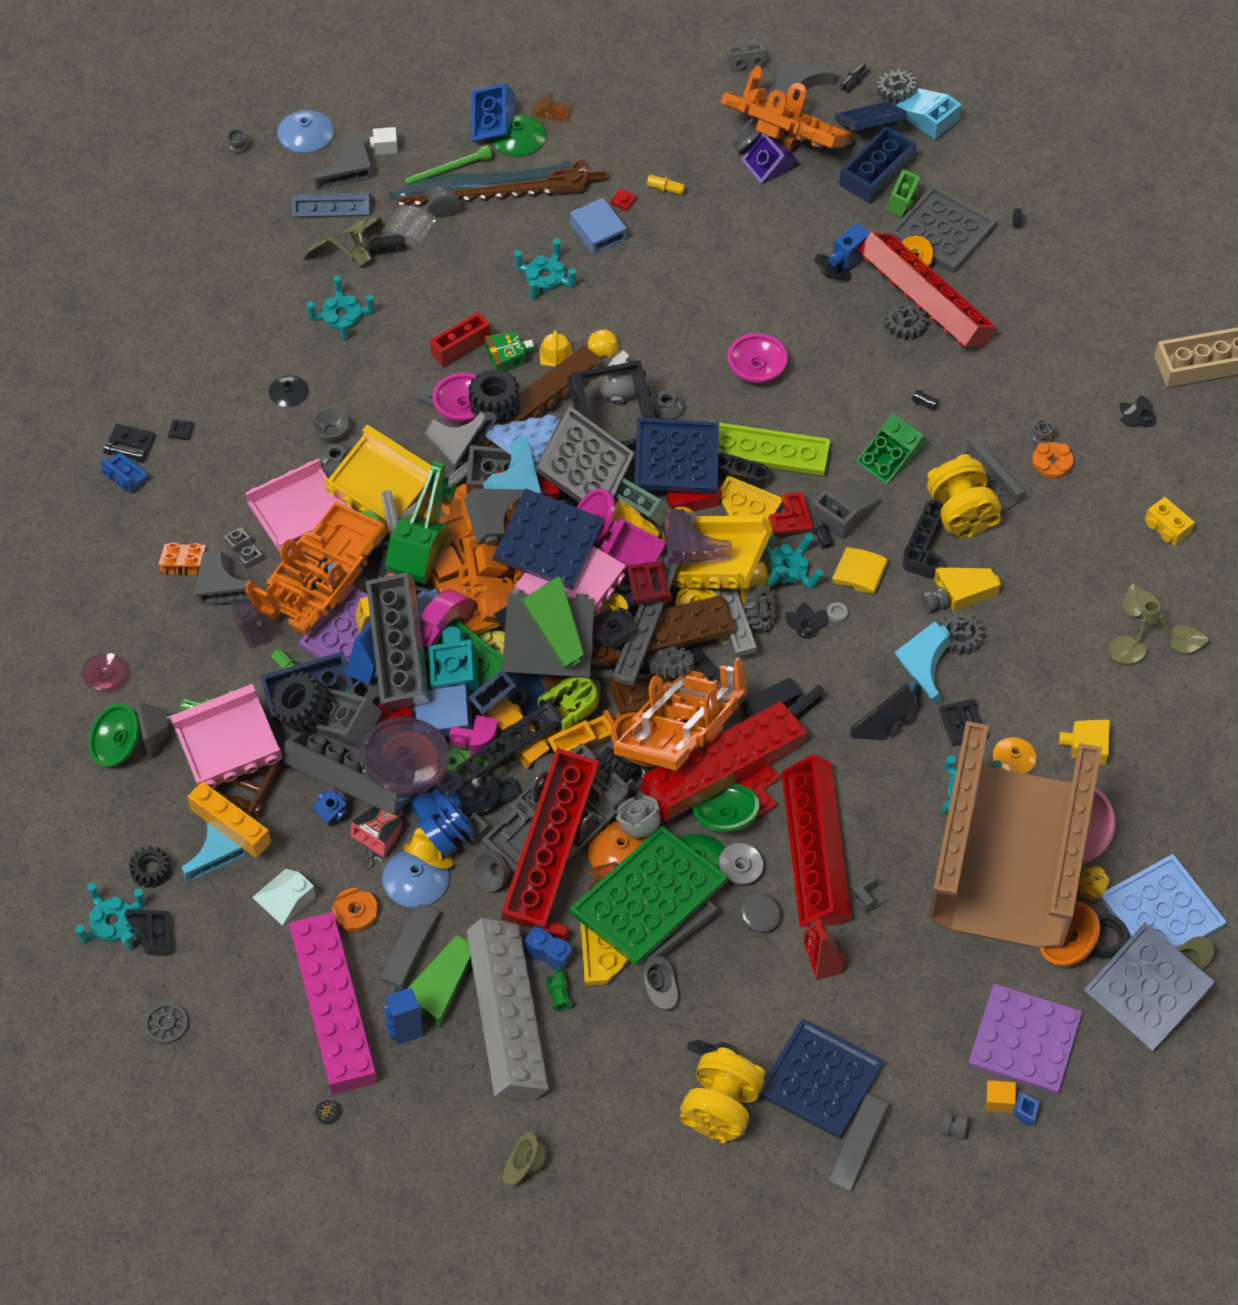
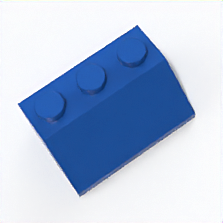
M371 620L355 638L345 674L367 684H370L374 677L378 678Z

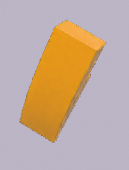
M602 715L588 723L585 720L549 737L547 740L554 752H556L557 748L570 751L580 743L591 749L612 739V727L605 715Z

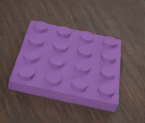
M354 587L341 605L336 604L333 609L327 607L326 609L329 614L317 621L308 636L304 635L299 641V647L316 658L343 651L348 664L355 638L360 634L354 615L359 600L368 597L367 594ZM359 682L360 685L368 689V687L365 684Z
M993 984L968 1066L1058 1094L1082 1011Z

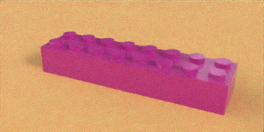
M334 912L289 923L331 1095L377 1084Z

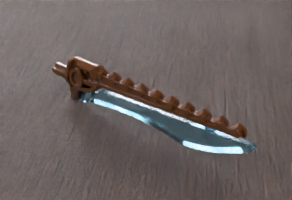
M580 159L573 164L566 161L560 165L515 172L488 174L453 173L410 184L394 192L390 191L389 198L397 199L396 202L400 207H405L409 203L421 206L423 203L429 202L425 197V193L433 187L453 190L457 193L458 199H463L464 201H470L475 197L483 200L490 196L503 198L509 194L515 197L523 193L534 196L538 192L543 191L546 194L553 193V195L584 193L586 187H588V181L607 180L606 169L587 171L585 159Z

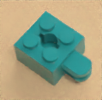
M448 627L442 634L443 644L429 646L431 687L434 690L465 684L469 691L478 690L480 688L478 650L471 640L464 641V635L459 628Z

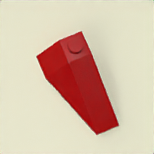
M814 920L811 926L804 931L803 943L816 980L843 974V967L846 965L844 953L839 952L837 944L821 920Z

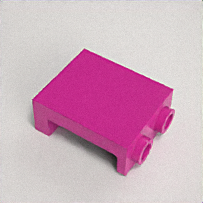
M619 517L618 521H613L609 529L611 534L608 540L604 539L599 550L625 564V569H627V565L656 562L666 542Z

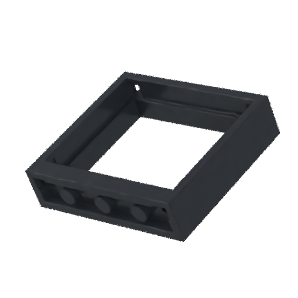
M641 360L571 373L567 380L574 409L592 422L582 381L631 372L642 418L655 419L656 410L654 405L651 404V389L646 384V370L643 369ZM636 439L620 441V443L627 448L635 447Z

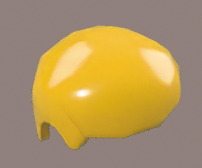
M605 329L592 333L587 343L588 349L599 358L602 356L613 357L618 353L620 347L615 334Z

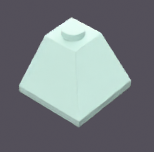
M289 869L282 871L253 896V899L282 926L316 898L314 885L299 872Z

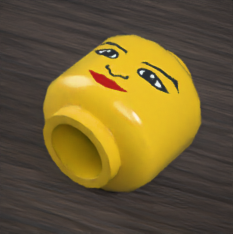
M1093 866L1082 871L1078 883V891L1081 897L1095 901L1105 894L1110 881L1109 877L1105 874V870L1101 867Z

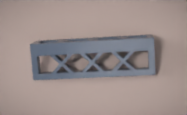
M370 193L293 194L292 215H370Z

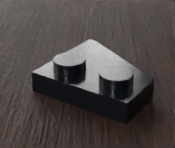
M126 909L124 916L147 955L169 956L171 953L169 911Z

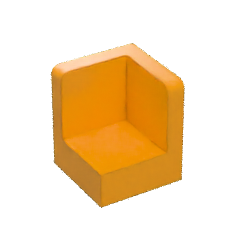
M989 1080L987 1082L985 1111L1013 1113L1016 1082Z

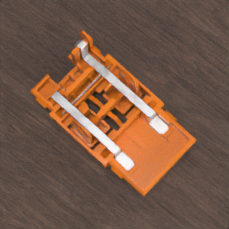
M737 658L735 660L734 667L721 665L720 690L718 680H714V682L709 681L705 674L690 670V673H684L682 677L679 676L673 683L666 682L664 685L661 677L654 676L649 684L650 700L632 718V726L613 745L614 754L677 771L695 748L702 747L705 744L704 741L712 742L723 730V723L733 714V710L735 711L738 708L737 701L747 694L745 669L741 659ZM685 719H689L687 723H683Z

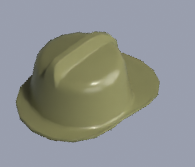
M1193 937L1183 944L1174 946L1200 970L1207 966L1214 955V946L1206 937Z
M524 1133L509 1156L503 1174L505 1184L509 1186L515 1185L525 1174L529 1175L537 1172L543 1166L547 1147L537 1142L534 1133Z

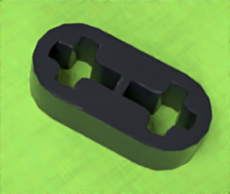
M402 235L376 237L369 241V249L372 255L403 252L407 247L405 237Z

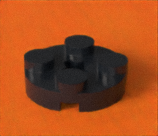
M618 608V610L614 611L607 609L595 618L592 632L599 644L616 649L636 632L637 627L632 614L627 609Z

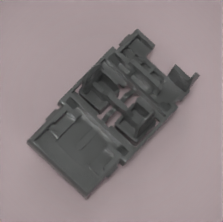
M583 743L569 751L594 760L598 758ZM550 767L541 772L533 783L510 804V812L502 816L498 820V824L481 839V843L489 851L496 852L504 859L507 868L514 874ZM595 773L566 864L610 822L612 817L614 818L617 815V807L627 801L628 797L632 794L636 783L633 779H630L626 784L618 775L613 773L609 784L606 785ZM531 792V795L528 797L527 800L525 797Z

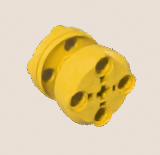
M962 454L956 459L932 469L927 474V490L933 500L936 499L943 503L940 515L945 530L949 534L955 535L959 540H962L963 537L968 536L970 538L1001 521L1000 512L1002 507L994 491L986 487L988 482L986 471L982 463L972 459L969 454Z
M718 1048L717 1051L702 1055L697 1066L696 1078L705 1088H694L688 1091L680 1107L681 1115L679 1120L712 1140L714 1138L721 1140V1143L742 1137L748 1125L749 1113L740 1103H751L757 1099L764 1085L765 1070L727 1048Z

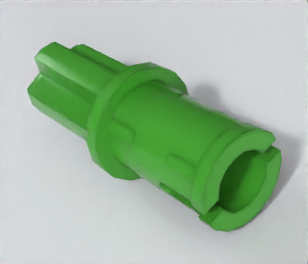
M281 649L273 651L271 658L282 669L296 665V661L290 659Z

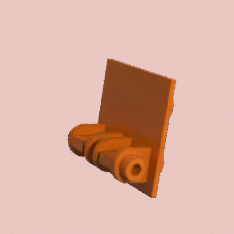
M178 543L165 544L158 563L160 572L164 573V575H175V573L179 575L180 567H182L183 575H186V568L188 575H198L202 553L205 552L206 545L191 543L189 545Z

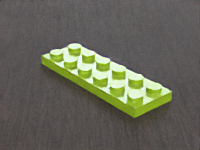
M719 423L718 453L723 452L764 464L768 468L820 476L825 474L830 439Z

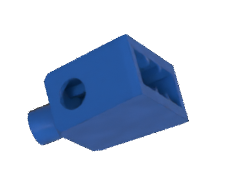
M858 222L836 239L833 254L828 257L829 263L834 267L839 264L848 270L863 261L864 255L859 252V249L870 232Z

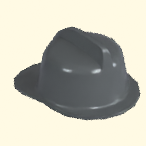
M650 957L640 973V987L648 994L649 999L655 1006L665 1010L671 1009L678 1000V991L672 966L664 957Z

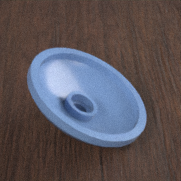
M301 110L285 117L279 124L277 133L280 143L286 149L295 153L306 154L317 152L326 147L334 136V127L326 115L313 110Z
M404 850L393 856L385 866L382 877L383 887L388 897L400 906L417 908L421 904L427 907L437 902L446 892L449 885L448 868L434 867ZM412 870H419L417 873L411 872Z

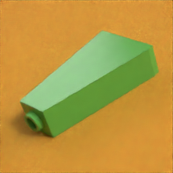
M558 576L521 599L520 602L561 666L566 667L568 665L571 668L581 661L579 657L584 654L561 578Z
M456 935L408 987V989L413 988L420 1007V1014L439 1028L443 1025L472 965L468 939H462Z

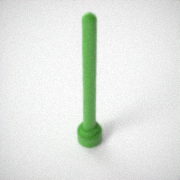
M488 145L479 148L480 150H477V153L405 179V183L411 185L478 160H484L485 162L492 160V153Z

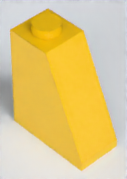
M937 568L934 580L938 587L945 589L952 611H957L997 596L1001 587L999 577L994 575L991 568Z

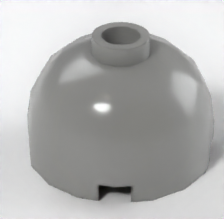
M631 372L598 378L601 395L611 400L613 404H622L623 401L633 397L636 392Z
M642 796V799L635 800L634 797L623 802L616 811V819L620 829L632 838H646L659 828L661 822L658 802L650 796Z

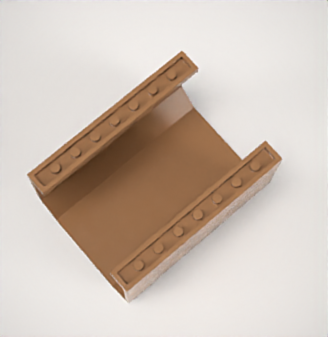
M966 721L928 918L942 927L955 932L1034 948L1063 946L1074 912L1102 747L1079 743L1072 781L1064 782L981 765L989 725Z

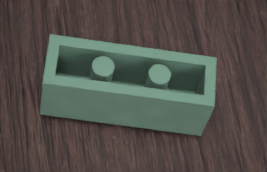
M622 478L613 496L616 500L624 501L642 516L661 527L673 511L661 499Z

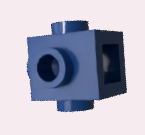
M330 789L328 792H322L316 799L318 802L312 807L314 812L330 826L336 820L340 821L346 816L348 806L345 802L347 798L340 791L335 793Z

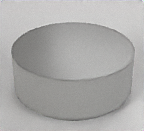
M832 603L828 606L827 618L831 622L841 623L847 619L848 609L844 604Z

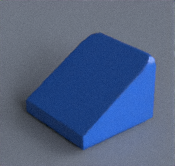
M1019 1092L1013 1114L1022 1124L1026 1126L1035 1123L1040 1101Z

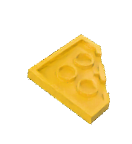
M727 476L720 487L722 491L720 500L727 516H765L768 521L769 515L777 513L783 504L781 497L731 476Z
M581 923L585 986L607 985L630 961Z

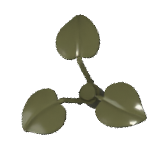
M378 216L367 222L368 218L363 219L339 235L341 238L350 233L356 244L350 248L352 252H349L332 237H328L310 246L303 255V261L318 246L334 243L350 259L354 258L358 266L372 259L367 251L362 234L367 227L382 224V218ZM357 233H358V237H359L360 243L358 242V240H357V238H356V236H355Z
M1133 583L1125 593L1123 610L1132 618L1142 615L1143 620L1136 641L1130 636L1117 637L1111 643L1110 654L1111 660L1119 664L1131 665L1140 662L1147 652L1146 646L1139 643L1146 624L1154 625L1159 620L1167 636L1172 638L1170 640L1171 648L1180 654L1196 652L1206 645L1209 639L1202 632L1184 625L1174 627L1172 633H1170L1164 620V615L1160 614V604L1156 597Z

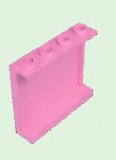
M319 458L246 492L247 504L279 553L282 544L287 539H293L297 543L306 531L312 532L335 501L353 509L350 504H344L338 496H332L326 492L323 479L328 477L321 469ZM290 547L287 548V553L290 552Z
M593 546L573 591L564 588L565 593H567V597L576 598V594H588L589 599H594V614L598 615L603 608L604 601H609L613 596L614 588L623 583L626 577L624 574L626 565ZM524 573L514 589L524 590V594L529 595L549 581Z
M253 684L170 716L197 785L203 781L213 789L220 783L234 781L240 775L254 773L260 767L274 765L280 759H283Z

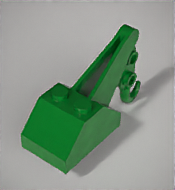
M438 461L432 463L414 513H410L398 521L390 537L385 563L387 572L395 575L407 572L415 581L426 584L451 532L449 525L438 522L441 501L443 504L448 505L452 502L455 495V483L452 482L451 486H449V475L445 471L446 464ZM428 503H429V508H428L427 517L424 518L425 512H426V509H427V506H428Z

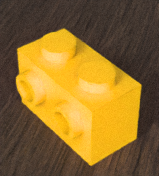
M1166 497L1150 507L1145 518L1149 528L1155 529L1161 534L1164 541L1170 542L1174 546L1192 534L1195 524L1191 518Z

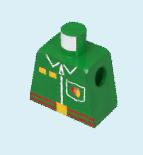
M515 332L485 336V348L496 371L501 369L506 373L526 364L525 354L534 351L532 340L521 342L518 334Z

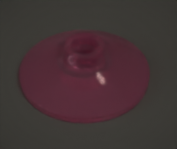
M108 653L93 656L85 663L82 670L83 680L86 685L97 691H107L117 687L123 681L126 673L123 661L119 657Z

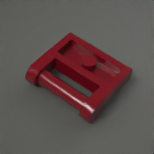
M656 561L627 565L634 605L653 602L668 603L672 600L671 592L667 588L664 562ZM650 572L656 573L659 586L658 592L653 590Z

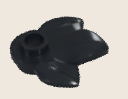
M1142 395L1137 398L1136 404L1120 402V411L1123 414L1120 421L1128 426H1152L1156 420L1152 410V403Z
M803 602L798 607L796 613L786 612L785 619L790 627L796 629L800 637L812 638L816 635L817 629L826 624L827 611L820 610L814 613L810 606Z

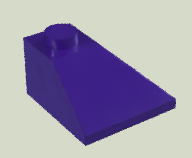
M762 133L741 158V161L760 184H763L787 173L797 162V159L777 139Z

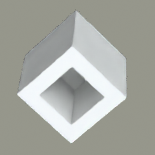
M396 127L373 129V137H370V146L375 148V155L398 153Z

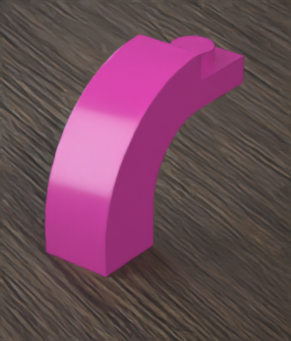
M446 590L436 596L420 616L423 619L420 624L423 645L428 648L435 645L445 627L454 618L460 617L467 621L477 602L456 590Z

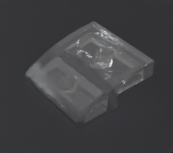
M400 205L384 226L382 232L386 236L402 235L405 237L406 244L418 245L436 221V217L424 210Z

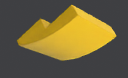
M846 547L832 580L838 585L853 586L859 592L875 593L888 564V559L869 551Z

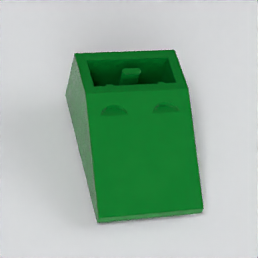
M892 413L856 460V463L885 484H888L922 452L929 441L923 434Z

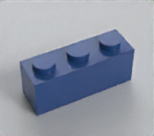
M413 988L385 996L387 1005L383 1006L386 1015V1028L389 1038H394L396 1044L399 1045L423 1037L420 1007Z

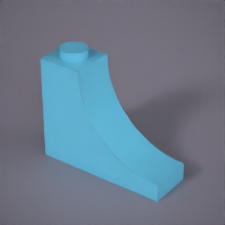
M520 436L510 445L511 462L508 470L492 474L483 483V489L526 488L541 494L527 436Z
M933 622L894 653L911 676L917 680V683L929 698L937 705L943 700L936 689L935 669L940 656L951 645L948 638L951 634L944 625L940 627L936 622Z
M206 822L208 831L203 848L190 862L181 866L184 878L189 883L247 856L248 852Z

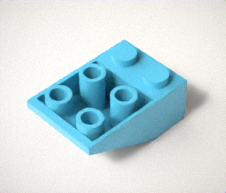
M919 88L915 90V95H910V99L905 98L903 102L901 101L896 105L907 111L906 120L934 140L960 120L962 107L961 103L948 94Z

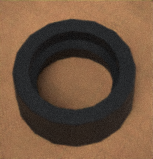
M1111 914L1097 915L1100 926L1114 929L1119 935V941L1114 946H1103L1096 942L1090 953L1101 959H1112L1127 942L1128 929L1125 923L1118 917Z

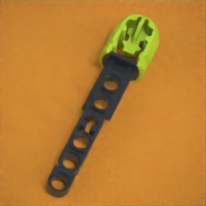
M571 676L552 688L550 692L540 696L537 709L501 732L499 738L457 765L455 771L451 769L444 774L437 784L439 793L444 796L455 794L464 785H468L513 753L517 755L552 730L556 729L560 733L590 715L599 703V690L595 683L588 677ZM559 697L563 698L560 705L565 711H575L567 714L564 719L556 707L552 705ZM580 703L579 708L576 710V705ZM530 722L537 723L539 730L536 732L531 731L528 728V724ZM517 733L521 735L523 741L521 743H514L511 735ZM497 747L504 748L502 753L498 752L492 757L491 754L495 752ZM478 757H485L488 760V765L485 767L479 766L476 759ZM466 768L471 772V776L463 778L460 776L459 770ZM449 780L453 783L454 788L452 790H445L442 787V782Z

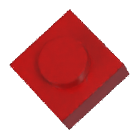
M620 188L610 200V204L627 212L637 200V196Z
M546 922L544 930L549 932L553 938L567 941L568 927H564V925L557 922Z

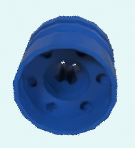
M448 798L443 801V804L448 809L446 812L439 805L436 806V810L440 815L438 819L428 813L417 822L434 846L446 858L458 849L454 841L456 837L463 843L467 842L462 832L465 831L470 837L476 835L471 821L465 813Z

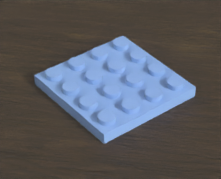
M545 415L541 418H529L521 422L513 421L505 425L497 424L487 431L485 437L511 455L510 445L520 436H527L534 467H536L559 420L554 415Z
M1174 854L1106 890L1105 894L1100 898L1109 912L1125 923L1129 938L1146 922L1170 944L1175 946L1183 944L1193 937H1207L1225 927L1227 923Z

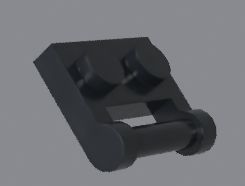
M116 423L108 442L104 445L103 453L117 455L120 452L126 457L143 463L155 433ZM115 444L122 445V446H127V447H131V448H135V449H140V450L134 451V450H130V449H126V448H121V447L115 446Z
M975 699L939 706V713L952 746L962 744L967 721L964 713L965 710L969 712L972 722L982 724Z

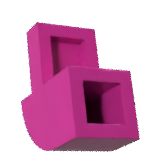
M476 715L473 730L451 726L450 745L457 748H470L469 756L474 755L496 739L498 719Z

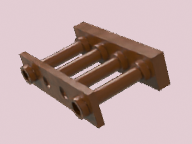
M286 741L280 750L283 759H280L271 768L263 766L256 771L266 775L261 785L237 777L234 781L220 783L213 789L224 798L232 796L224 793L223 790L225 785L230 783L256 792L252 802H249L250 805L246 809V813L253 819L259 817L263 810V802L283 766L286 764L283 762Z

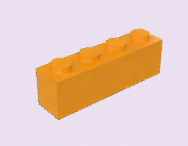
M203 781L187 796L190 810L255 858L271 844L267 828Z

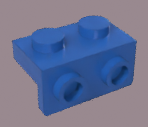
M120 452L110 461H107L105 458L100 460L102 473L107 478H112L121 489H126L131 494L149 479L148 473Z

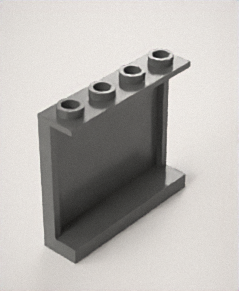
M511 589V593L505 594L507 604L501 670L503 669L504 672L590 677L594 599H589L588 594H576V598L567 597L584 654L579 657L581 661L570 668L568 665L566 667L561 666L521 604L520 600L528 596V594H524V590Z

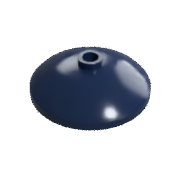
M505 672L523 696L520 701H516L514 698L510 702L512 704L515 703L520 708L521 715L525 717L539 707L538 698L546 693L543 675Z

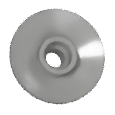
M737 843L726 847L722 851L719 858L720 871L728 876L729 881L735 884H749L757 880L761 875L763 860L759 852L752 846ZM742 865L744 869H738L736 866Z

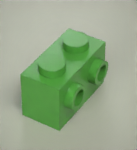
M903 169L885 210L900 217L903 216L905 210L909 211L913 203L910 199L911 197L915 199L919 190L916 185L920 176Z

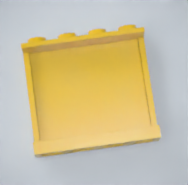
M367 424L362 430L363 436L329 479L326 477L323 479L324 488L327 493L332 496H338L344 504H350L351 507H355L359 512H374L380 522L385 524L387 521L381 492L386 490L392 491L398 517L411 507L422 493L431 465Z
M697 516L693 527L695 529L694 536L673 580L675 588H747L773 530L766 517Z

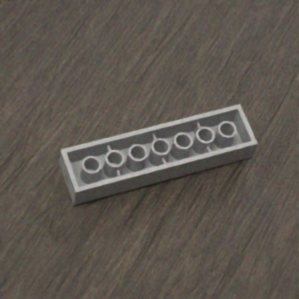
M481 918L467 930L494 1097L534 1101L549 1089L519 924Z

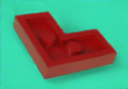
M784 493L781 496L785 512L770 514L768 517L774 536L811 532L813 524L803 493Z
M770 765L735 783L751 789L758 797V818H761L777 807L776 802L765 791L780 781V776Z

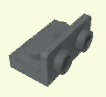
M762 43L725 48L731 72L753 70L756 66L767 67L766 50Z

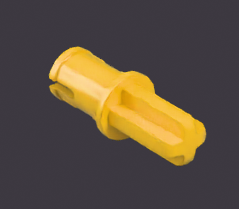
M652 174L648 177L647 186L660 189L664 193L668 191L678 195L684 194V184L671 181L668 177L664 179Z

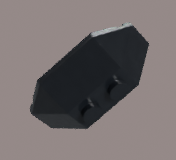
M912 678L899 690L863 716V718L855 722L851 726L850 736L853 739L885 740L889 736L891 738L894 737L904 724H911L916 717L917 680Z

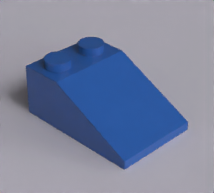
M506 83L472 90V142L508 134L515 112V92Z

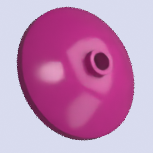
M752 333L741 336L731 344L728 350L727 361L731 371L737 377L748 382L763 383L771 381L783 373L787 365V352L783 344L776 338L767 334Z
M453 374L445 377L436 385L432 398L433 405L439 414L453 421H471L476 418L470 410L468 386L471 379L475 378V374Z
M602 488L589 492L577 506L581 510L604 518V523L594 545L605 537L615 516L614 498L609 491Z

